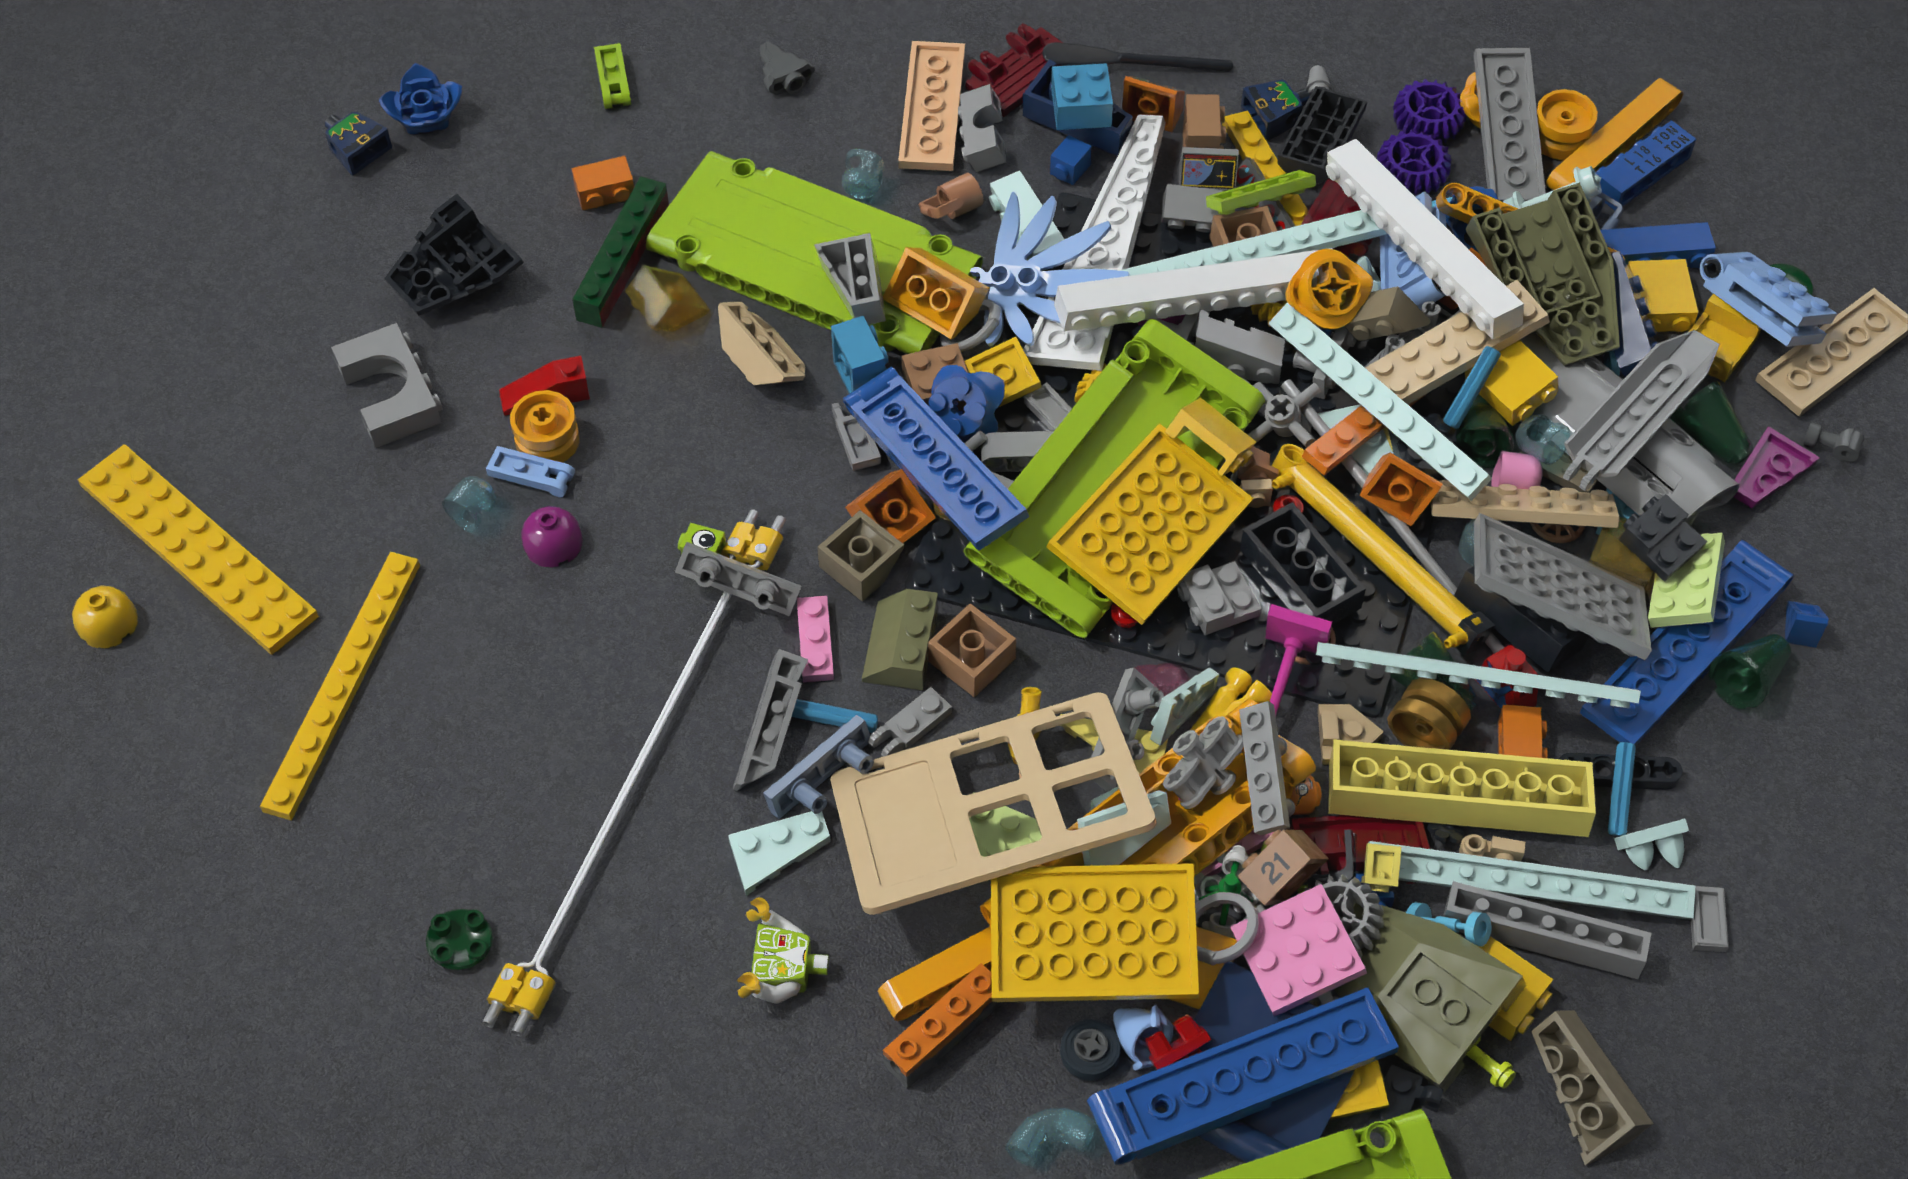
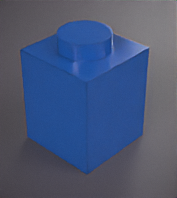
M1068 135L1051 154L1050 174L1059 180L1074 185L1091 165L1092 146Z

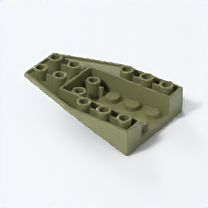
M1580 183L1554 190L1548 200L1505 214H1502L1501 209L1497 208L1472 217L1465 230L1487 268L1505 286L1518 280L1547 312L1550 322L1537 329L1535 333L1564 366L1616 350L1620 347L1613 258Z
M1355 903L1353 914L1356 915L1357 919L1362 920L1364 908ZM1382 905L1384 914L1381 917L1384 921V928L1378 929L1381 935L1380 940L1370 939L1373 944L1372 950L1361 949L1362 958L1360 959L1366 968L1367 974L1334 990L1339 998H1342L1368 987L1399 1046L1398 1052L1393 1055L1418 1074L1424 1076L1434 1086L1443 1089L1445 1093L1465 1067L1462 1060L1499 1011L1502 1009L1507 1012L1527 985L1521 974L1447 926Z

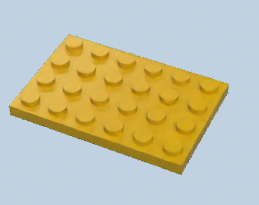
M1160 423L1053 536L1046 548L1141 625L1254 499L1225 475L1220 476L1217 473L1218 469L1179 438L1173 439L1165 432L1166 428Z
M1194 864L1030 867L991 879L992 1002L1199 998Z

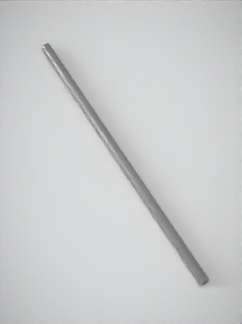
M1290 379L1281 385L1282 389L1292 399L1301 393ZM1309 402L1300 408L1302 414L1320 436H1323L1330 430ZM1349 455L1341 463L1360 487L1363 488L1367 475L1354 458ZM1376 506L1427 571L1454 595L1457 587L1406 523ZM1491 631L1485 643L1493 653H1496L1505 647Z

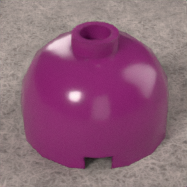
M556 506L542 507L532 512L524 522L521 532L523 548L531 562L542 567L553 568L558 567L560 562H564L567 559L568 562L572 561L581 551L583 543L580 525L576 518L570 512Z

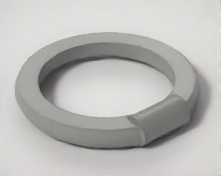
M984 299L979 310H988L989 315L982 329L972 337L960 342H951L948 337L940 334L941 345L946 346L958 343L961 352L977 346L987 339L999 325L1000 306L991 300Z
M1230 892L1216 893L1203 898L1195 904L1196 922L1206 910L1224 903L1241 907L1247 915L1246 931L1237 943L1221 951H1211L1197 946V960L1213 966L1226 963L1241 956L1252 945L1259 926L1258 914L1254 905L1247 898L1239 894Z

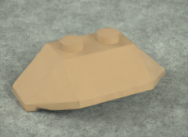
M722 302L719 304L718 313L722 348L728 354L731 361L744 373L750 383L753 385L801 381L804 379L805 364L771 325L757 314L748 311V307L743 302Z

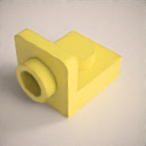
M1367 843L1364 876H1362L1361 883H1368L1372 891L1389 892V886L1398 887L1402 847Z

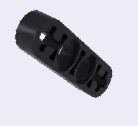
M1565 753L1559 758V760L1592 762L1594 787L1613 786L1616 755ZM1635 756L1634 766L1640 768L1643 776L1640 778L1633 777L1632 788L1672 789L1677 786L1681 779L1682 766L1677 760L1670 757ZM1594 766H1607L1611 771V775L1605 777L1598 775L1594 770ZM1651 768H1652L1651 774H1653V777H1652V778L1649 777V775H1650V769H1651ZM1662 769H1667L1668 774L1672 775L1671 778L1666 777L1665 773L1661 772Z

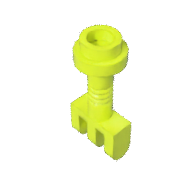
M1480 1036L1466 1055L1492 1075L1490 1079L1492 1085L1505 1089L1515 1078L1516 1072L1512 1070L1513 1066L1509 1062L1505 1061L1500 1065L1493 1058L1485 1054V1052H1482L1476 1046L1480 1042Z

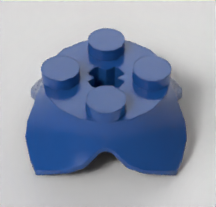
M415 63L403 75L400 91L386 92L378 100L385 112L393 119L399 121L409 134L431 132L448 127L451 112L459 103L462 86L453 81H448L443 85L439 82L434 72Z
M959 365L944 366L933 381L929 407L964 443L978 431H982L984 434L997 432L998 422L994 417V412L1002 404L1004 398V380L990 372L968 373ZM958 401L966 402V406L963 408L965 413L958 410Z

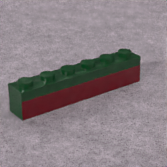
M640 176L572 298L576 321L603 328L646 249V240L649 232L669 206L666 183Z

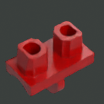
M1188 1014L1173 1023L1181 1038L1169 1044L1162 1031L1156 1032L1145 1039L1151 1056L1148 1058L1157 1070L1174 1063L1180 1058L1183 1060L1201 1053L1200 1049L1194 1050L1211 1040L1207 1031L1202 1026H1198Z

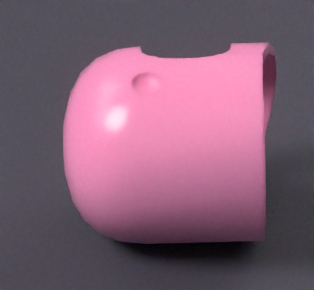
M1502 451L1493 470L1491 486L1499 487L1501 484H1511L1516 486L1517 489H1529L1531 486H1540L1543 475L1542 465L1532 455Z

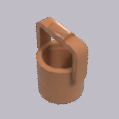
M965 173L938 186L936 189L937 195L920 202L918 205L923 215L933 218H941L947 215L949 218L955 219L982 206L984 201L982 191L972 174Z

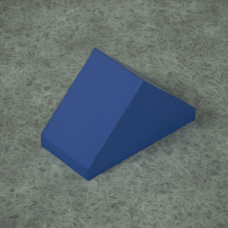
M1787 601L1785 643L1816 648L1828 625L1829 618L1817 605Z

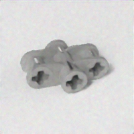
M1223 716L1210 721L1200 735L1194 730L1183 733L1173 745V751L1178 756L1182 755L1183 758L1167 774L1163 786L1166 790L1173 791L1179 797L1180 804L1185 809L1197 806L1209 790L1215 795H1220L1226 792L1235 782V773L1225 768L1244 748L1243 737L1233 732L1228 726V720Z

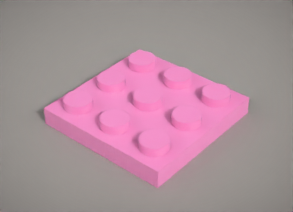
M1322 884L1258 913L1259 926L1257 935L1252 945L1243 953L1274 1017L1367 974L1366 968ZM1247 919L1230 926L1237 942L1246 931Z

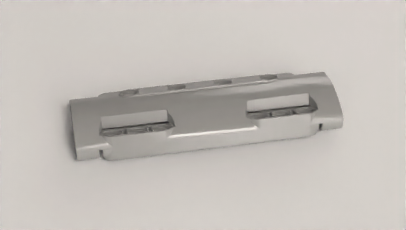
M1461 310L1457 311L1453 316L1457 315L1458 313H1460V312H1462V311H1461ZM1534 331L1520 339V341L1558 376V393L1549 403H1542L1527 420L1569 455L1564 443L1622 382V379L1595 356L1564 366ZM1669 418L1634 457L1669 485L1673 491L1633 458L1617 476L1596 478L1640 516L1644 513L1642 508L1652 497L1656 496L1660 499L1665 494L1668 495L1689 514L1685 519L1689 525L1693 523L1699 512L1726 504L1737 493L1740 486L1716 465L1714 457Z

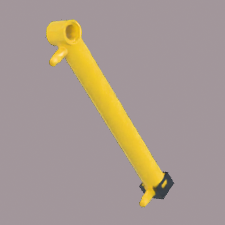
M1284 444L1272 464V467L1279 470L1278 477L1272 481V487L1278 489L1290 486L1451 635L1448 639L1444 640V646L1447 649L1455 647L1465 656L1482 647L1495 624L1481 611L1473 614L1312 465L1302 458L1304 452L1302 448L1293 444Z

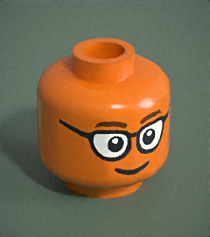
M1311 775L1293 788L1290 797L1295 804L1293 815H1309L1315 810V807L1320 805L1322 797L1321 786Z

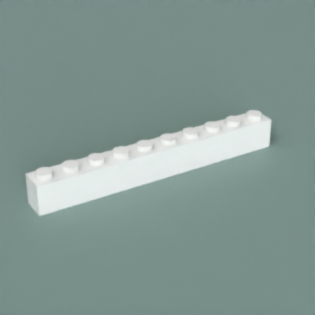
M1357 139L1327 152L1328 165H1326V172L1332 181L1335 180L1342 187L1344 193L1348 197L1351 196L1358 203L1360 209L1375 221L1378 228L1383 229L1391 237L1393 243L1399 245L1407 253L1409 259L1412 262H1416L1424 270L1426 276L1429 279H1433L1441 287L1442 292L1446 296H1450L1458 304L1459 309L1463 313H1467L1475 321L1481 331H1485L1492 339H1495L1523 325L1524 303Z
M1318 250L1059 285L1054 306L1063 331H1071L1100 326L1107 327L1128 322L1136 323L1148 319H1164L1184 314L1192 315L1199 313L1200 309L1204 311H1220L1227 308L1275 303L1286 300L1285 292L1291 278L1301 267L1303 261L1310 254ZM1318 269L1313 275L1312 287L1317 284ZM1326 287L1321 288V289H1328V290H1332V291L1337 290V289H1330V288H1326Z

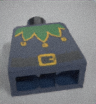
M1277 80L1244 87L1241 108L1243 111L1250 113L1265 140L1268 141L1294 127L1302 112V106L1306 105L1310 95L1306 88L1294 92L1285 80Z
M351 112L343 119L336 115H331L325 122V127L327 128L325 135L329 148L352 176L392 148L388 129L358 112Z

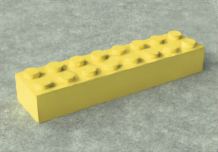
M1333 740L1329 762L1328 814L1589 837L1596 814L1592 762Z

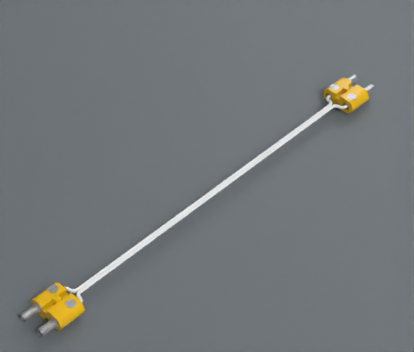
M750 510L745 521L737 522L721 555L744 564L747 562L750 564L749 566L759 570H768L783 541V536L780 532L786 519L783 516H777L771 528L760 526L758 530L755 529L754 524L759 517V513L756 510ZM724 591L533 960L530 963L523 962L518 965L507 963L504 965L487 997V1001L491 1006L482 1021L485 1026L492 1028L501 1010L509 1013L516 1011L519 1017L511 1032L521 1037L530 1019L537 1020L556 985L554 979L548 976L547 970L541 967V963L732 594ZM536 964V968L540 972L531 969L529 972H526L524 968H530Z

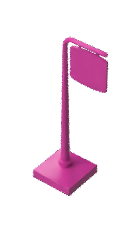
M1271 604L1267 616L1265 638L1283 643L1284 648H1286L1270 698V702L1274 704L1276 716L1297 653L1301 652L1302 649L1316 653L1318 642L1329 643L1332 622Z

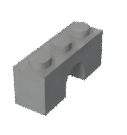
M988 84L960 94L961 106L958 107V113L963 124L960 127V134L965 146L962 147V155L965 162L970 163L976 172L1005 163L1004 140L995 126L992 125L1002 121L1000 100L993 88Z

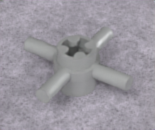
M1261 382L1253 385L1265 398L1266 421L1249 433L1248 436L1257 443L1274 430L1276 434L1282 437L1295 435L1305 447H1309L1314 443L1315 439L1301 425L1300 408L1321 392V389L1315 382L1294 399L1283 394L1273 396Z

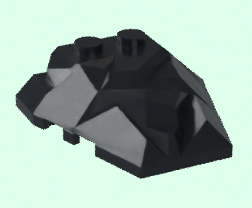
M455 194L430 216L432 222L424 233L422 231L418 232L415 236L417 243L410 252H403L384 279L410 308L420 316L503 280L524 262L506 242L502 245L479 222L473 209L458 194Z

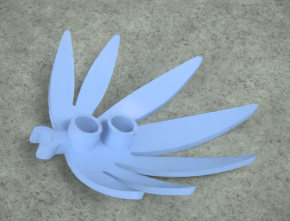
M1011 193L997 238L994 266L990 268L989 272H984L979 267H974L970 270L973 276H980L979 282L990 288L988 300L993 301L1001 308L999 325L985 339L988 346H993L1002 334L1004 326L1003 312H1005L1007 321L1016 336L1027 346H1033V331L1025 315L1018 308L1020 304L1041 317L1060 323L1054 301L1037 296L1056 297L1059 285L1130 276L1128 271L1105 269H1066L1041 272L1042 270L1070 262L1089 251L1111 230L1109 221L1079 232L1026 260L1047 234L1055 214L1057 201L1054 196H1051L1028 224L1016 245L1020 230V206L1016 193ZM985 310L984 325L988 320V310Z

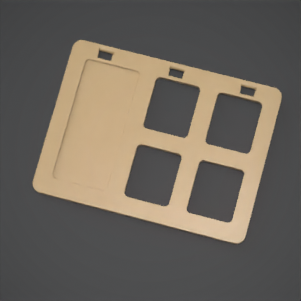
M1092 693L874 759L870 770L885 767L882 770L861 774L851 766L836 771L830 778L863 911L871 915L1152 830L1157 823L1155 813L1108 696L1104 693ZM1073 709V712L1056 717V714ZM1082 718H1091L1104 753L1053 770H1046L1033 735L1036 732ZM979 738L977 741L961 745L963 742ZM1003 742L1010 743L1021 778L974 794L962 795L951 762L952 759L956 756ZM1105 775H1113L1128 812L1125 815L1076 830H1067L1054 792ZM1019 801H1030L1042 838L1039 841L986 857L981 856L971 827L970 818L974 815Z

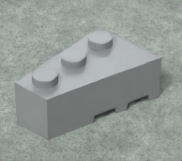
M867 233L814 244L822 268L852 318L864 316L867 324L886 321L877 254L871 234Z
M1200 309L1195 347L1245 380L1279 384L1285 344L1284 338L1252 327L1247 331L1234 326V321L1226 318L1222 322L1208 317L1209 312Z

